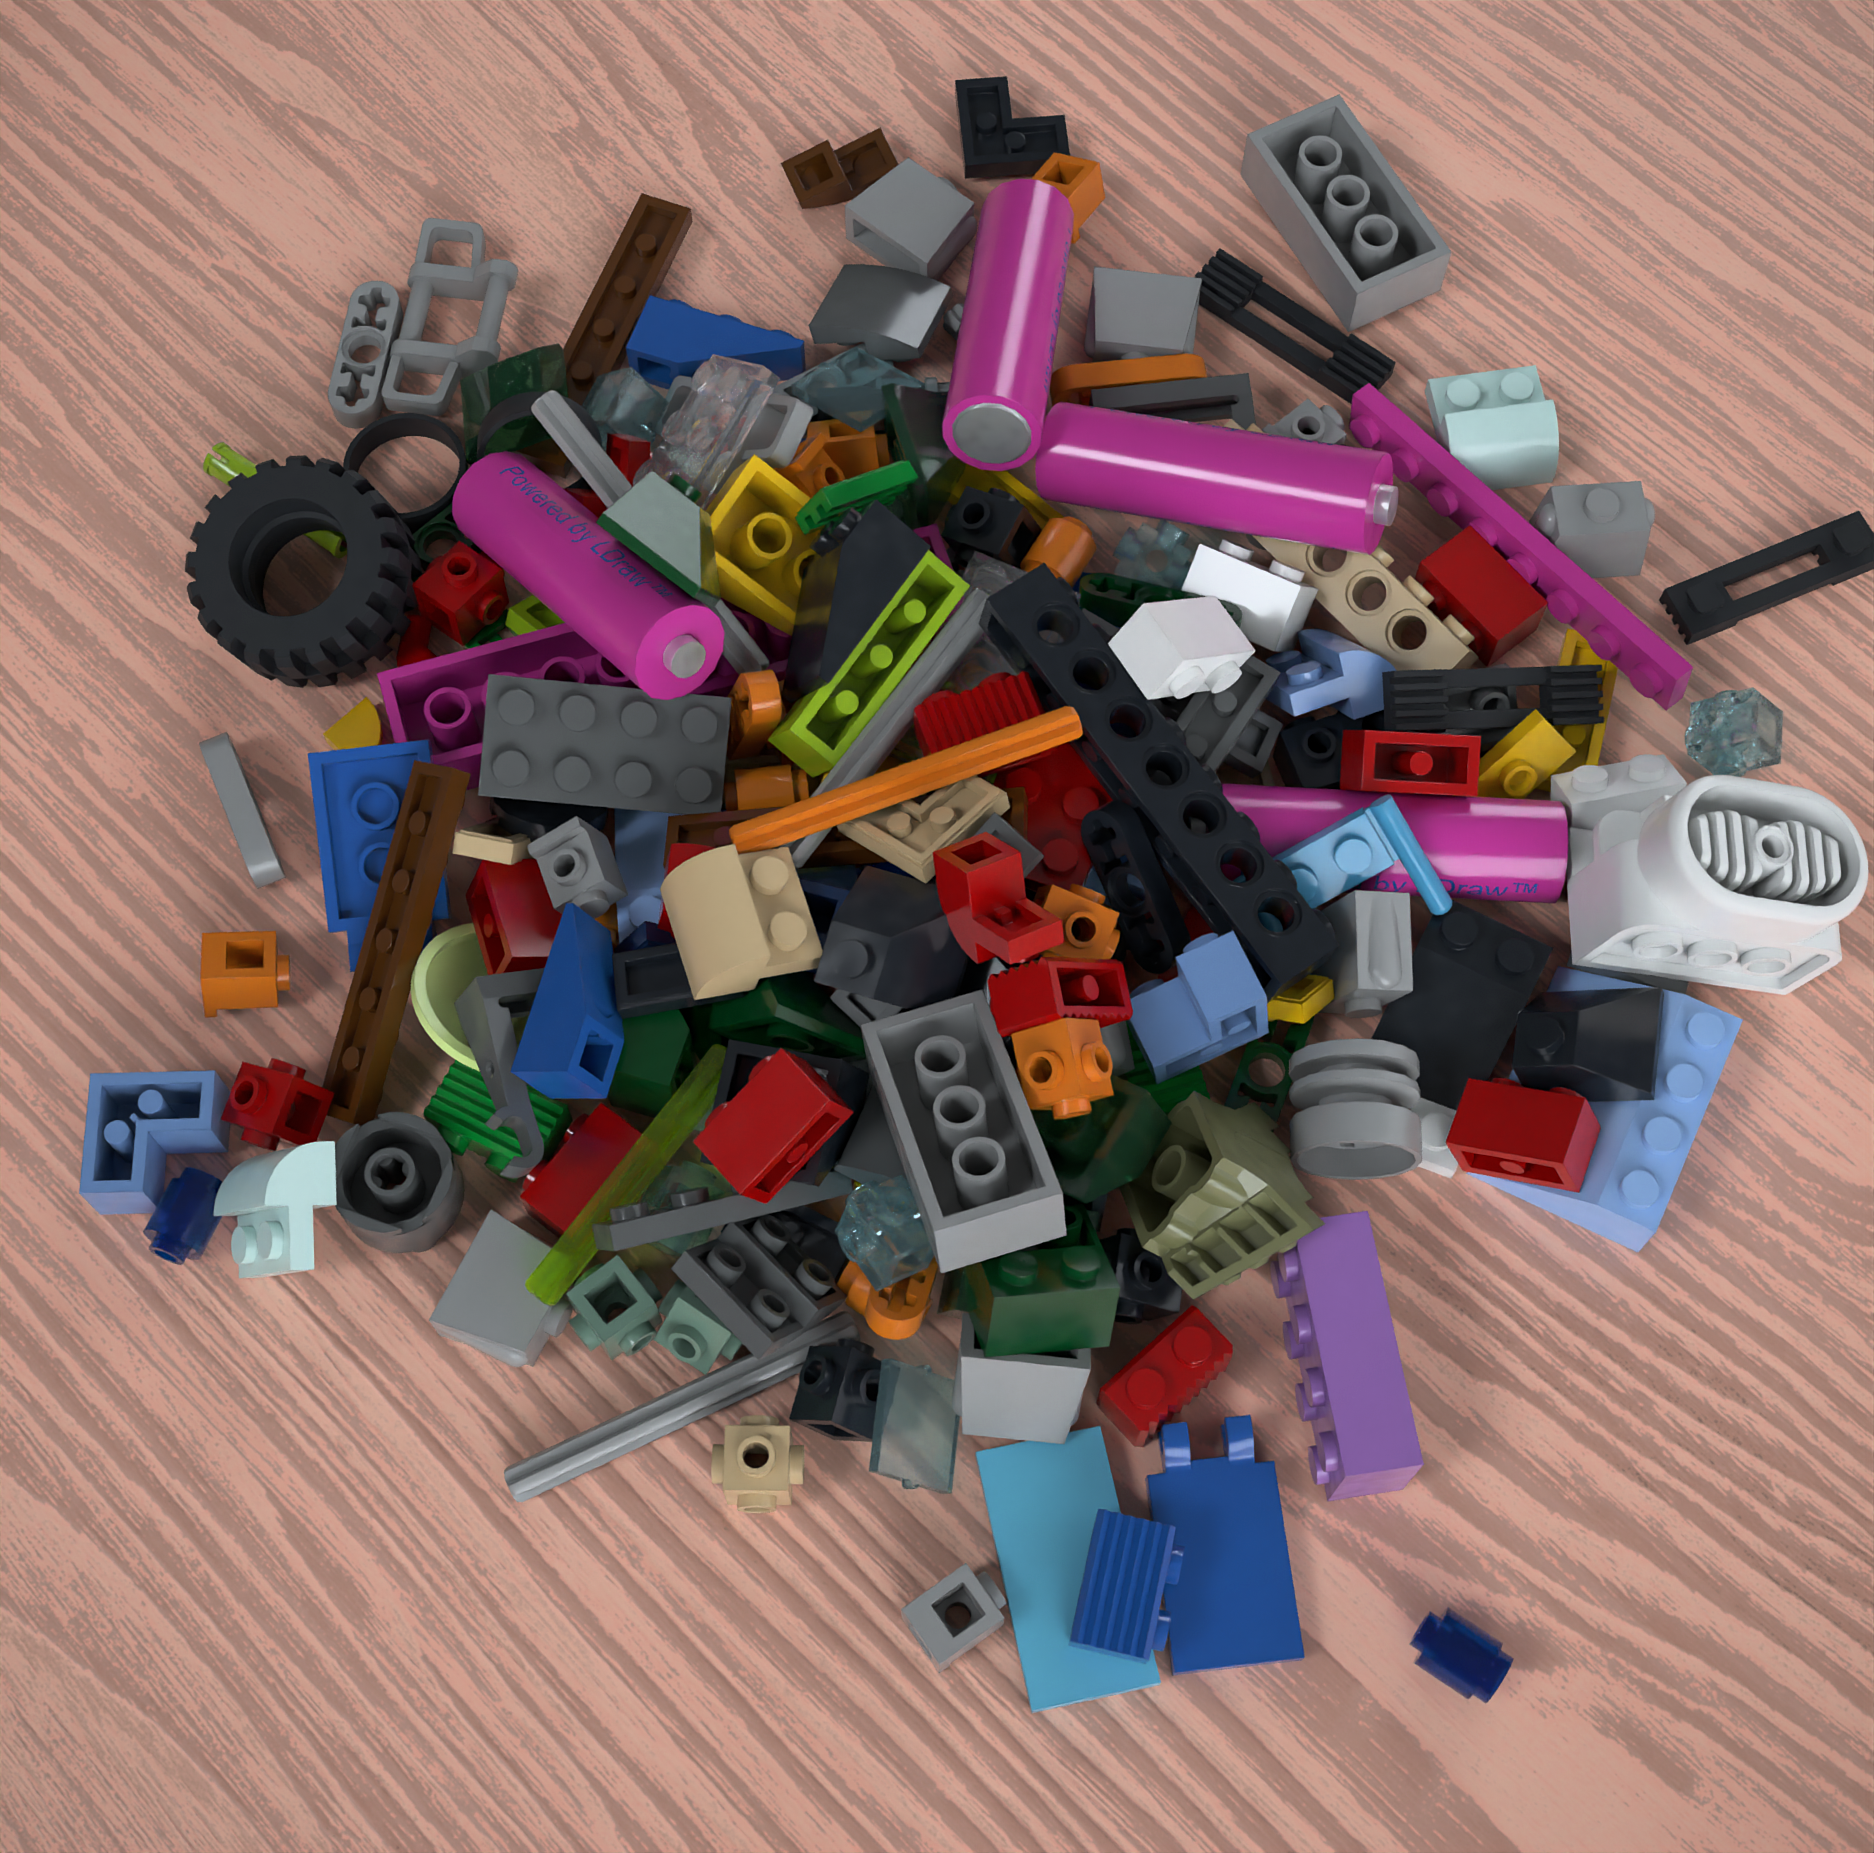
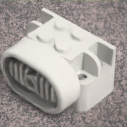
M1710 775L1699 778L1689 783L1673 796H1661L1640 813L1626 810L1612 811L1599 819L1593 831L1569 827L1566 875L1572 965L1787 995L1842 961L1838 921L1847 917L1858 906L1863 898L1868 882V859L1863 841L1847 815L1823 795L1798 786L1732 775Z

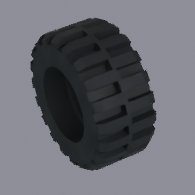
M306 455L289 456L286 458V466H280L274 459L257 464L255 466L257 473L249 478L241 472L227 482L232 489L220 499L215 494L204 507L210 514L204 524L201 522L195 523L190 539L197 544L196 552H188L186 554L185 572L196 580L189 582L187 592L190 603L199 610L197 619L205 631L218 640L217 643L254 672L271 681L278 678L287 686L303 688L307 685L308 679L318 687L336 685L338 682L337 674L344 672L349 678L353 679L367 672L364 663L373 656L381 662L393 650L387 645L395 633L404 636L412 622L405 616L407 607L415 608L418 606L412 586L414 582L411 578H418L422 574L420 557L412 549L415 539L409 527L400 519V514L366 478L353 469L346 471L336 461L321 458L316 461L315 465ZM330 530L344 534L347 542V564L343 577L334 592L323 603L302 614L293 616L270 615L266 611L264 604L263 585L268 567L276 554L287 543L309 532Z

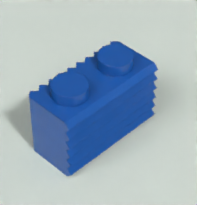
M1098 1509L1068 1646L1143 1664L1149 1661L1151 1649L1164 1651L1171 1620V1612L1160 1609L1164 1584L1177 1586L1185 1546L1173 1544L1175 1526L1136 1518L1131 1515H1123L1118 1512H1110L1105 1509Z

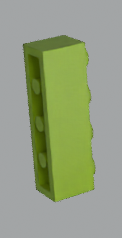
M928 550L830 683L798 699L769 737L768 741L813 778L832 770L895 689L970 585Z

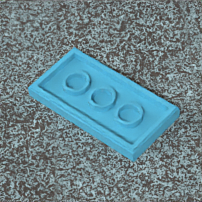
M1101 1426L1069 1432L1065 1444L1025 1441L977 1451L975 1458L1031 1713L1159 1686L1161 1681L1153 1649H1151L1149 1661L1143 1664L1068 1646L1098 1509H1105L1110 1512L1121 1513Z

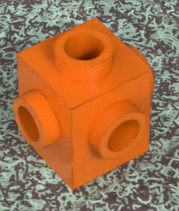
M1053 884L1038 887L1033 902L1062 919L1064 943L1042 951L1040 954L1043 957L1111 959L1120 938V931L1114 929L1120 913L1103 906L1106 899L1104 895L1080 885L1072 884L1069 891ZM1072 926H1073L1074 931H1075L1074 936L1072 935V931H1071Z
M1063 1018L1011 1034L1017 1061L1015 1073L1030 1110H1052L1054 1119H1067L1092 1112L1091 1101L1114 1095L1110 1079L1113 1070L1112 1059L1107 1047L1103 1044L1098 1020Z

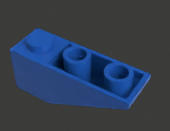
M651 295L626 346L631 379L668 390L673 380L680 375L706 382L720 381L728 383L732 387L785 381L806 371L804 340L797 339L782 330L770 331L743 323L740 319L731 315L723 314L719 316L695 309L681 300L672 299L668 301Z
M566 903L510 1072L550 1099H606L624 1044L622 1018L617 1011L611 931L574 903Z

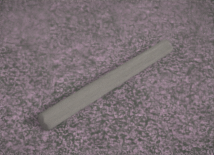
M551 390L533 403L531 406L532 413L607 508L632 488V485L560 394ZM720 599L715 607L705 604L721 620L725 632L722 654L735 671L740 675V673L766 670L770 665L769 659L725 603Z
M980 589L971 591L811 797L874 775L914 723V708L921 704L928 696L939 691L984 633V630L979 625L986 598L990 597V595H987ZM832 827L775 847L774 849L788 847L795 869H798L805 864Z
M841 1311L820 1321L795 1340L760 1360L751 1353L508 1466L504 1470V1477L511 1495L517 1502H524L801 1372L806 1361L809 1346H836L838 1339L841 1338L860 1341V1334L853 1318L847 1311Z

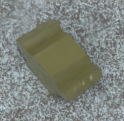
M1193 1091L1186 1100L1181 1101L1172 1108L1165 1119L1163 1127L1148 1144L1141 1146L1132 1154L1124 1171L1116 1179L1142 1248L1162 1257L1169 1276L1193 1300L1221 1284L1229 1285L1241 1278V1273L1245 1270L1259 1268L1269 1261L1271 1255L1276 1252L1285 1253L1295 1247L1299 1239L1325 1225L1305 1204V1202L1314 1197L1304 1188L1294 1171L1289 1153L1292 1151L1272 1132L1279 1125L1255 1102L1234 1110L1216 1103L1196 1091Z

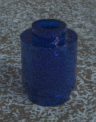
M191 1167L184 1168L179 1178H172L143 1230V1234L152 1241L149 1250L156 1256L177 1265H183L186 1258L192 1260L201 1259L223 1217L214 1216L215 1199L222 1181L209 1173Z
M1449 1607L1446 1608L1440 1617L1429 1611L1409 1645L1419 1651L1413 1662L1415 1665L1466 1699H1470L1474 1695L1485 1704L1491 1699L1502 1683L1514 1660L1513 1657L1501 1650L1502 1642Z

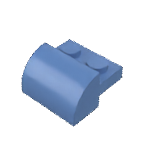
M1306 629L1297 632L1302 651L1301 654L1299 651H1285L1272 655L1266 660L1267 665L1281 672L1277 683L1266 700L1294 717L1327 705L1354 720L1384 710L1382 672L1397 671L1383 657L1338 634L1323 629Z

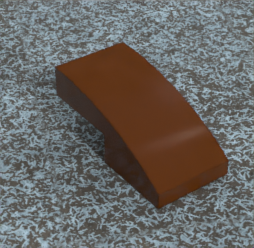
M881 127L834 151L829 140H826L781 163L802 209L818 208L853 200L899 165Z

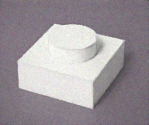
M1420 1098L1417 1104L1410 1108L1412 1112L1418 1114L1421 1121L1422 1162L1418 1167L1451 1179L1456 1172L1458 1162L1445 1142L1456 1110Z

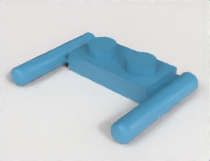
M1390 794L1378 798L1369 807L1358 809L1272 857L1274 860L1282 861L1291 870L1297 882L1298 892L1311 908L1320 906L1389 868L1398 859L1402 862L1432 914H1445L1452 907L1451 897ZM1244 874L1235 878L1233 882H1246ZM1258 913V918L1265 928L1274 932L1283 931L1282 924L1277 917L1270 913Z

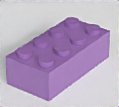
M1368 1211L1322 1217L1320 1219L1325 1225L1299 1239L1297 1245L1285 1253L1278 1252V1260L1271 1261L1270 1264L1275 1296L1277 1299L1286 1298L1290 1321L1283 1322V1338L1286 1352L1290 1360L1298 1359L1303 1383H1296L1295 1385L1298 1412L1302 1422L1311 1421L1316 1445L1308 1447L1311 1475L1315 1485L1324 1484L1327 1501L1403 1490L1424 1463Z

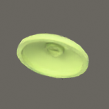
M469 923L442 932L423 949L412 973L411 998L419 1022L431 1039L443 1051L460 1063L480 1071L461 1027L454 1005L475 977L488 975L474 925ZM529 1016L511 1019L517 1047H519Z

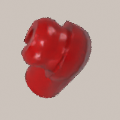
M419 615L406 616L412 622L404 636H400L396 656L398 667L437 657L428 649L432 625L427 618Z

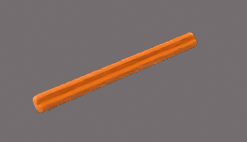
M1064 706L733 825L729 829L732 844H735L738 854L769 850L1080 738L1083 734L1081 721L1074 707Z

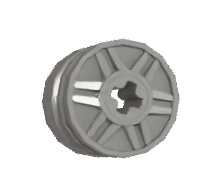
M1355 1038L1315 1043L1293 1053L1289 1059V1075L1293 1081V1085L1289 1089V1098L1293 1106L1302 1110L1296 1113L1290 1120V1150L1292 1151L1290 1152V1161L1294 1168L1315 1176L1347 1180L1379 1179L1400 1175L1417 1168L1422 1162L1421 1121L1418 1114L1409 1110L1420 1100V1088L1416 1082V1079L1420 1076V1067L1416 1052L1404 1045L1384 1040Z

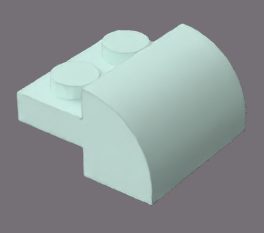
M1536 365L1428 379L1425 395L1436 434V442L1491 490L1553 482L1559 457L1557 414L1554 400H1545Z
M335 1141L312 1142L254 1156L237 1165L226 1176L215 1199L214 1216H237L238 1226L234 1229L232 1235L231 1251L234 1261L239 1266V1278H263L314 1270L313 1209L337 1205Z

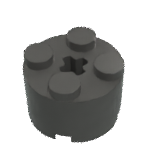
M404 1112L383 1113L377 1115L379 1118L361 1126L356 1124L347 1130L335 1144L336 1209L352 1232L370 1247L390 1253H420L428 1251L435 1246L438 1240L455 1223L464 1200L463 1174L447 1142L431 1123L421 1117ZM406 1176L407 1179L402 1185H395L392 1190H387L386 1187L389 1182L399 1184L403 1177Z

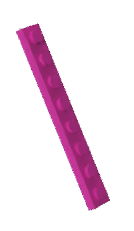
M1368 383L1353 394L1349 429L1360 445L1372 450L1388 452L1392 457L1393 473L1403 482H1410L1428 499L1431 507L1439 515L1449 517L1462 530L1471 525L1548 602L1547 607L1550 613L1559 622L1569 624L1583 636L1598 657L1611 661L1629 677L1631 684L1641 695L1652 698L1666 711L1683 698L1693 670L1692 665L1374 386Z

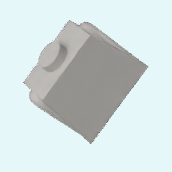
M909 157L845 205L846 239L886 267L918 273L939 281L977 232L978 225L974 218V202L959 193L949 180L944 177H936Z
M1094 266L1084 342L1086 355L1092 358L1093 363L1185 353L1193 354L1202 278Z
M1641 481L1551 486L1529 520V523L1591 578L1638 576L1641 573L1651 527L1655 520V508L1649 499L1644 498Z
M1355 890L1321 910L1333 926L1334 938L1339 943V947L1324 965L1312 972L1313 975L1333 979L1335 999L1318 1013H1342L1350 1018L1373 1017L1382 1013V1006L1413 991L1410 893Z
M490 1210L429 1321L439 1336L466 1344L512 1367H522L524 1365L533 1367L550 1335L557 1338L570 1319L573 1307L566 1293L574 1288V1284L580 1278L577 1271L579 1266L578 1260L572 1253L519 1228L495 1211Z
M962 1313V1331L952 1392V1408L958 1416L962 1417V1434L1065 1444L1070 1427L1076 1423L1079 1417L1083 1391L1091 1371V1349L984 1357L968 1313Z

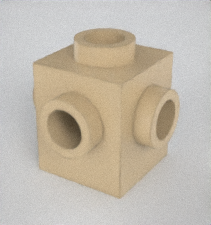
M766 1415L744 1416L740 1418V1425H725L724 1444H713L711 1463L712 1484H723V1493L727 1504L737 1505V1510L741 1512L770 1513L776 1511V1505H792V1484L804 1483V1445H793L790 1426L779 1425V1419ZM746 1454H769L766 1464L760 1468H751L744 1462Z

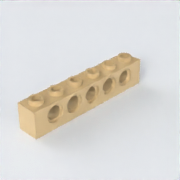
M1230 419L1224 425V427L1245 430L1233 419ZM1254 423L1246 429L1247 431L1264 433ZM1252 535L1277 561L1304 571L1305 574L1301 582L1318 589L1315 598L1364 647L1386 659L1397 671L1468 669L1479 658L1468 647L1475 637L1451 614L1442 622L1427 607L1435 598L1411 575L1401 582L1387 568L1394 561V558L1379 544L1370 555L1346 551L1347 555L1344 564L1335 571L1327 572L1323 568L1322 561L1325 552L1329 548ZM1374 583H1384L1386 598L1383 604L1375 610H1364L1361 599L1365 589ZM1412 622H1424L1427 635L1423 644L1416 649L1405 650L1401 644V634L1404 628Z

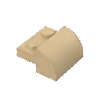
M735 844L718 847L688 859L673 869L664 879L660 891L694 1000L754 990L760 978L818 968L823 950L788 847L744 854L737 853Z

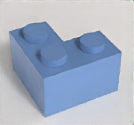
M1234 931L1220 937L1216 933H1210L1196 938L1184 947L1183 954L1176 957L1178 977L1165 983L1163 979H1154L1138 986L1131 992L1130 1000L1133 1015L1126 1022L1156 1084L1269 1033L1267 996Z
M215 1070L90 1073L79 1194L100 1215L162 1213L167 1154L228 1152L230 1123L220 1119L228 1101L230 1090Z

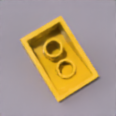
M754 454L732 472L706 509L711 519L721 598L792 636L803 571L816 554L809 546L821 530L804 535L795 517L798 515L797 512L811 498Z

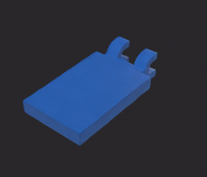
M430 740L308 753L328 932L347 931L350 972H355L414 760L434 764ZM446 868L443 872L432 911V920L427 929L421 953L428 943L437 936L434 921L452 919Z
M1251 1415L1224 1418V1424L1220 1426L1225 1457L1191 1460L1187 1422L1161 1425V1431L1157 1433L1163 1473L1147 1475L1145 1478L1151 1521L1175 1526L1173 1544L1185 1546L1177 1586L1165 1583L1162 1594L1163 1610L1171 1612L1167 1641L1172 1676L1303 1660L1305 1656L1274 1461L1255 1463Z

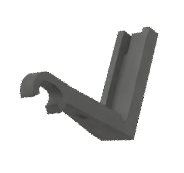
M1249 373L1094 389L1090 393L1089 406L1190 422L1233 419L1245 430L1252 423L1256 425ZM1246 534L1248 541L1253 546L1266 550L1252 535Z
M544 968L477 976L454 1003L461 1027L496 1109V1112L484 1125L494 1131L501 1126L510 1127L515 1131L523 1157L514 1156L500 1173V1175L508 1178L525 1176L540 1162L544 1154V1144L530 1103L526 1082L510 1072L518 1050L511 1019L529 1016Z

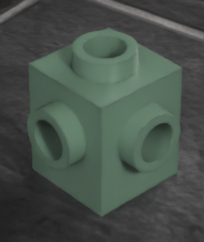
M616 1255L606 1264H598L586 1271L576 1281L574 1288L566 1293L577 1314L568 1321L570 1326L590 1352L600 1345L611 1360L623 1352L627 1356H631L642 1350L655 1338L657 1334L655 1328L662 1323L656 1306V1302L663 1298L661 1293L642 1268H638L632 1273L619 1255ZM618 1308L626 1309L608 1323V1316L613 1310Z
M679 1279L672 1286L658 1308L659 1313L666 1318L653 1340L668 1349L677 1359L690 1364L705 1375L720 1355L731 1361L743 1344L699 1297Z

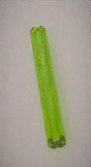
M715 1044L709 1049L526 1280V1289L540 1302L550 1307L557 1304L599 1250L596 1247L592 1224L611 1220L610 1208L637 1202L712 1107L727 1047Z

